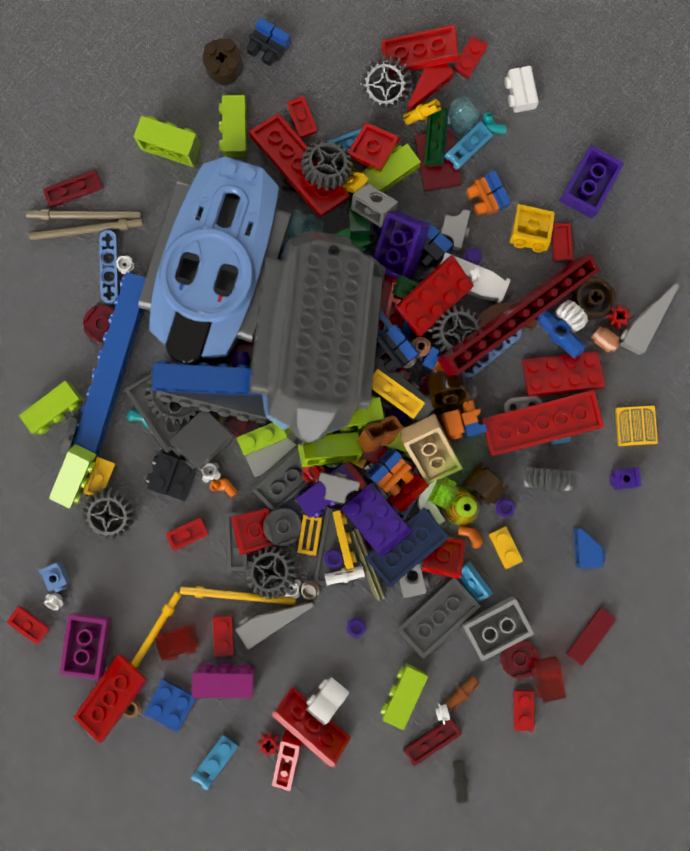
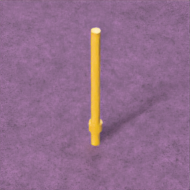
M181 586L180 594L195 595V598H203L205 596L287 605L296 604V598L279 596L278 599H274L272 595V598L269 600L266 599V595L262 598L259 597V594L205 589L203 586H196V588Z
M175 591L168 604L165 603L161 610L162 614L131 662L136 668L168 617L172 616L175 611L174 607L182 596L179 592Z

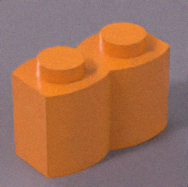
M460 409L443 413L439 416L441 426L450 441L463 437L462 433L466 431Z

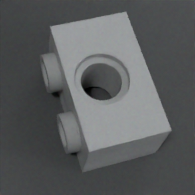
M367 183L353 194L351 210L382 228L387 212L396 211L398 201Z
M423 561L412 569L417 572L416 579L409 580L406 574L399 580L403 598L426 593V588L429 585L427 577L422 575Z

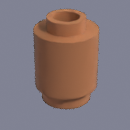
M599 326L591 336L594 340L593 342L607 353L610 351L614 352L620 345L618 341L620 337L606 327Z
M418 337L412 341V344L420 353L417 358L424 357L429 353L431 345L428 339ZM419 343L423 344L424 350L418 349Z

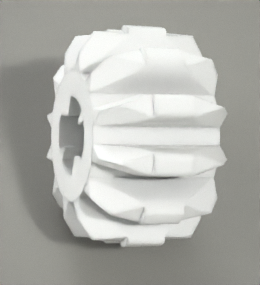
M571 300L563 302L555 311L556 316L561 321L567 322L574 333L582 329L588 322V316L584 313V310L580 308V305L578 306Z

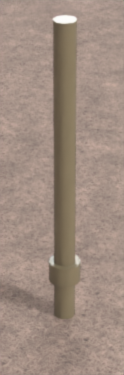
M41 209V211L27 210L26 217L41 218L42 220H51V218L141 219V212L51 211L50 209Z
M127 218L119 219L117 222L29 233L30 240H39L120 229L123 231L129 230L131 227L143 226L142 218L127 220Z

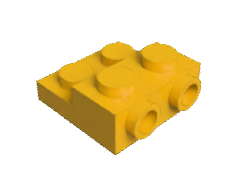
M518 204L509 243L514 244L516 248H532L537 253L547 251L551 242L555 212Z

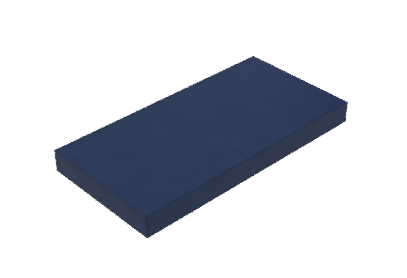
M425 507L406 522L413 532L383 557L375 550L365 557L389 588L450 538Z

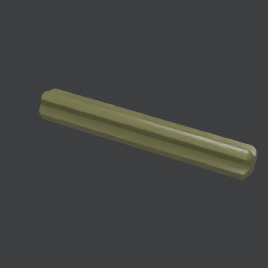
M357 527L353 528L349 533L376 600H382L386 595L377 572L365 559L369 551L363 535Z

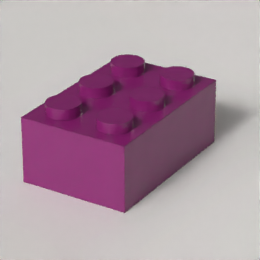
M78 612L68 615L59 675L99 680L104 675L112 617Z
M201 663V666H198L192 673V697L252 699L255 692L256 667H251V664L248 663L240 664V666H232L231 663H221L220 666H213V663Z

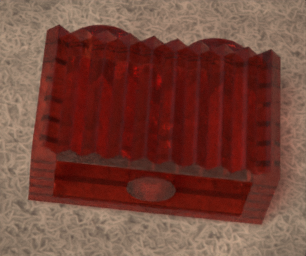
M193 623L154 638L161 661L165 659L168 662L179 658L178 655L185 653L186 656L197 652V648L201 645Z
M550 656L549 658L534 660V668H531L534 680L537 679V685L534 686L536 696L540 697L543 703L565 699L566 693L562 668L558 658Z

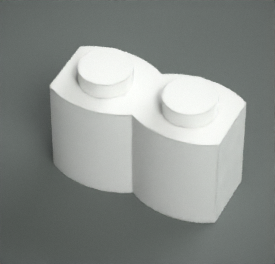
M332 677L328 680L324 679L318 686L320 690L317 695L312 694L306 702L308 706L305 710L323 725L328 723L350 693Z

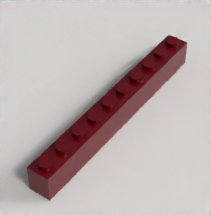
M589 254L577 257L440 356L437 361L447 376L459 375L600 270L593 256Z

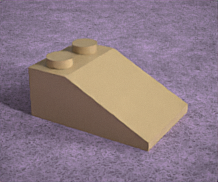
M435 414L401 430L400 434L403 444L428 485L463 469Z

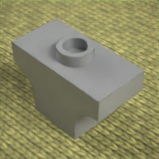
M463 209L458 216L446 215L444 218L441 234L453 243L452 251L460 252L463 239L468 237L470 227H467L470 215L468 210Z
M320 472L319 481L326 486L324 499L343 504L349 492L358 491L360 482L346 479V474L335 472V475Z

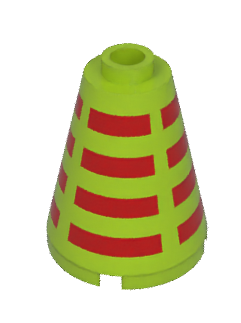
M456 487L447 493L448 496L443 499V513L453 524H470L480 513L481 504L479 497L475 492L473 493L466 487ZM464 504H467L466 510L463 509Z

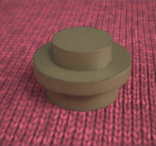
M311 580L304 582L301 586L302 596L308 600L316 599L320 594L319 585Z

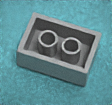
M512 596L462 623L481 661L534 635L517 600Z

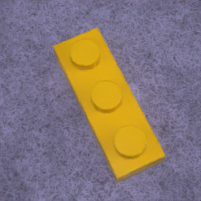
M379 369L373 374L372 390L412 419H415L425 405V402Z
M340 510L332 511L346 569L354 568L353 563L356 562L354 551L350 552L348 545L352 543L350 533H345L344 525L347 524L345 513L341 514Z

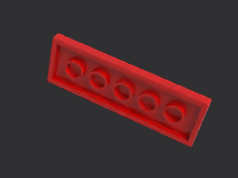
M279 113L249 131L248 136L319 218H322L349 200L350 195L342 186L341 188L336 186L335 190L329 187L327 191L325 187L321 186L318 190L317 184L311 186V180L306 181V175L302 174L301 161L302 155L308 146ZM314 159L312 163L315 167L317 166V160Z
M594 390L481 419L482 424H485L487 432L484 434L490 456L604 428Z

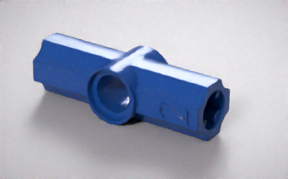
M549 308L535 318L538 324L550 335L552 342L559 344L573 359L577 358L587 348L571 331L570 325L565 321H561ZM560 330L564 335H560L556 331Z

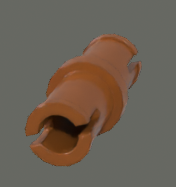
M471 675L445 701L446 705L452 711H455L481 685L480 681L474 675Z

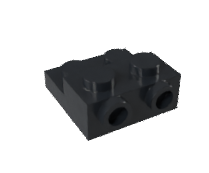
M160 452L159 456L155 455L153 458V473H149L145 484H148L147 489L186 501L197 469L194 468L192 470L185 463V460Z

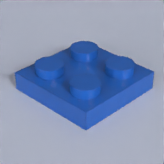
M163 678L143 715L178 733L196 697H192V693Z

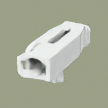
M445 252L442 262L449 256L453 255ZM454 256L474 285L466 294L483 300L496 301V304H500L510 279L504 280L488 269Z

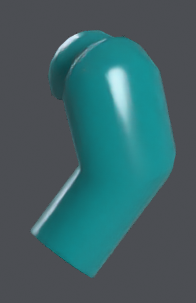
M486 112L483 115L482 123L491 133L506 134L507 125L496 124L493 114L490 112Z
M133 408L128 411L126 418L130 422L135 420L142 421L145 427L149 429L137 409Z

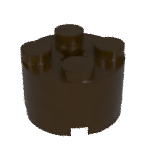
M216 39L205 45L203 63L209 78L220 85H228L235 82L240 73H242L243 63L240 51L234 42L230 39Z
M591 278L582 283L573 294L572 301L578 306L580 305V308L587 314L588 320L602 317L615 305L616 292L605 279Z
M436 370L430 373L427 386L433 408L436 409L438 407L441 408V411L450 412L462 408V404L465 401L469 402L470 392L466 376L463 372L453 376H447L443 370Z
M479 462L465 478V486L473 493L475 491L481 494L480 499L489 506L491 503L495 504L509 486L507 484L502 486L503 480L489 468H481L483 464Z

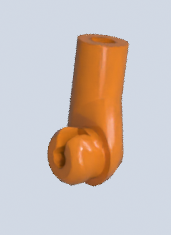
M226 478L213 479L210 482L209 487L212 491L225 490L231 498L238 493L236 488Z
M459 525L457 534L468 536L471 546L475 549L480 548L483 538L475 528Z

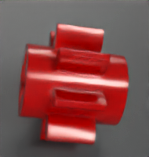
M620 304L616 306V310L612 307L609 311L610 314L605 316V318L609 319V326L613 324L616 325V329H619L621 324L623 326L628 325L626 320L631 317L627 312L628 307L625 309L621 308ZM617 314H620L619 320L616 319Z
M322 465L304 467L302 469L304 472L302 477L306 483L311 481L314 485L319 481L320 472H323L325 468Z
M271 730L267 735L262 733L261 738L263 741H257V745L261 746L259 753L264 752L267 757L271 753L277 755L276 747L280 748L281 744L277 742L279 734L274 736ZM267 741H271V747H267Z

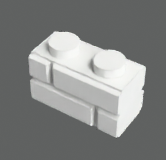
M525 66L510 69L507 77H505V87L510 90V95L508 96L509 106L513 107L515 113L535 109L539 101L532 67Z

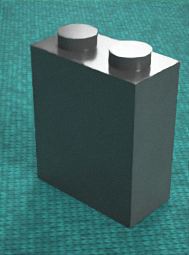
M200 411L170 440L173 445L171 449L178 456L182 454L186 458L185 463L192 470L196 468L200 471L232 440V435L209 412Z

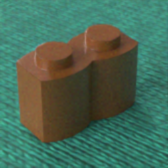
M396 416L386 417L380 423L367 425L357 442L363 452H373L379 446L393 443L403 427Z

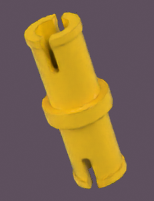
M434 99L425 105H418L416 109L403 114L404 122L410 125L420 119H427L429 115L441 110V107L437 108V106H440V102Z

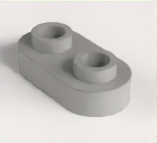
M537 396L510 398L504 403L503 410L504 413L510 412L511 404L515 405L516 410L529 407L530 402L537 405L541 404L542 401Z

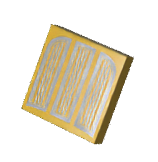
M655 406L615 408L618 446L658 444Z

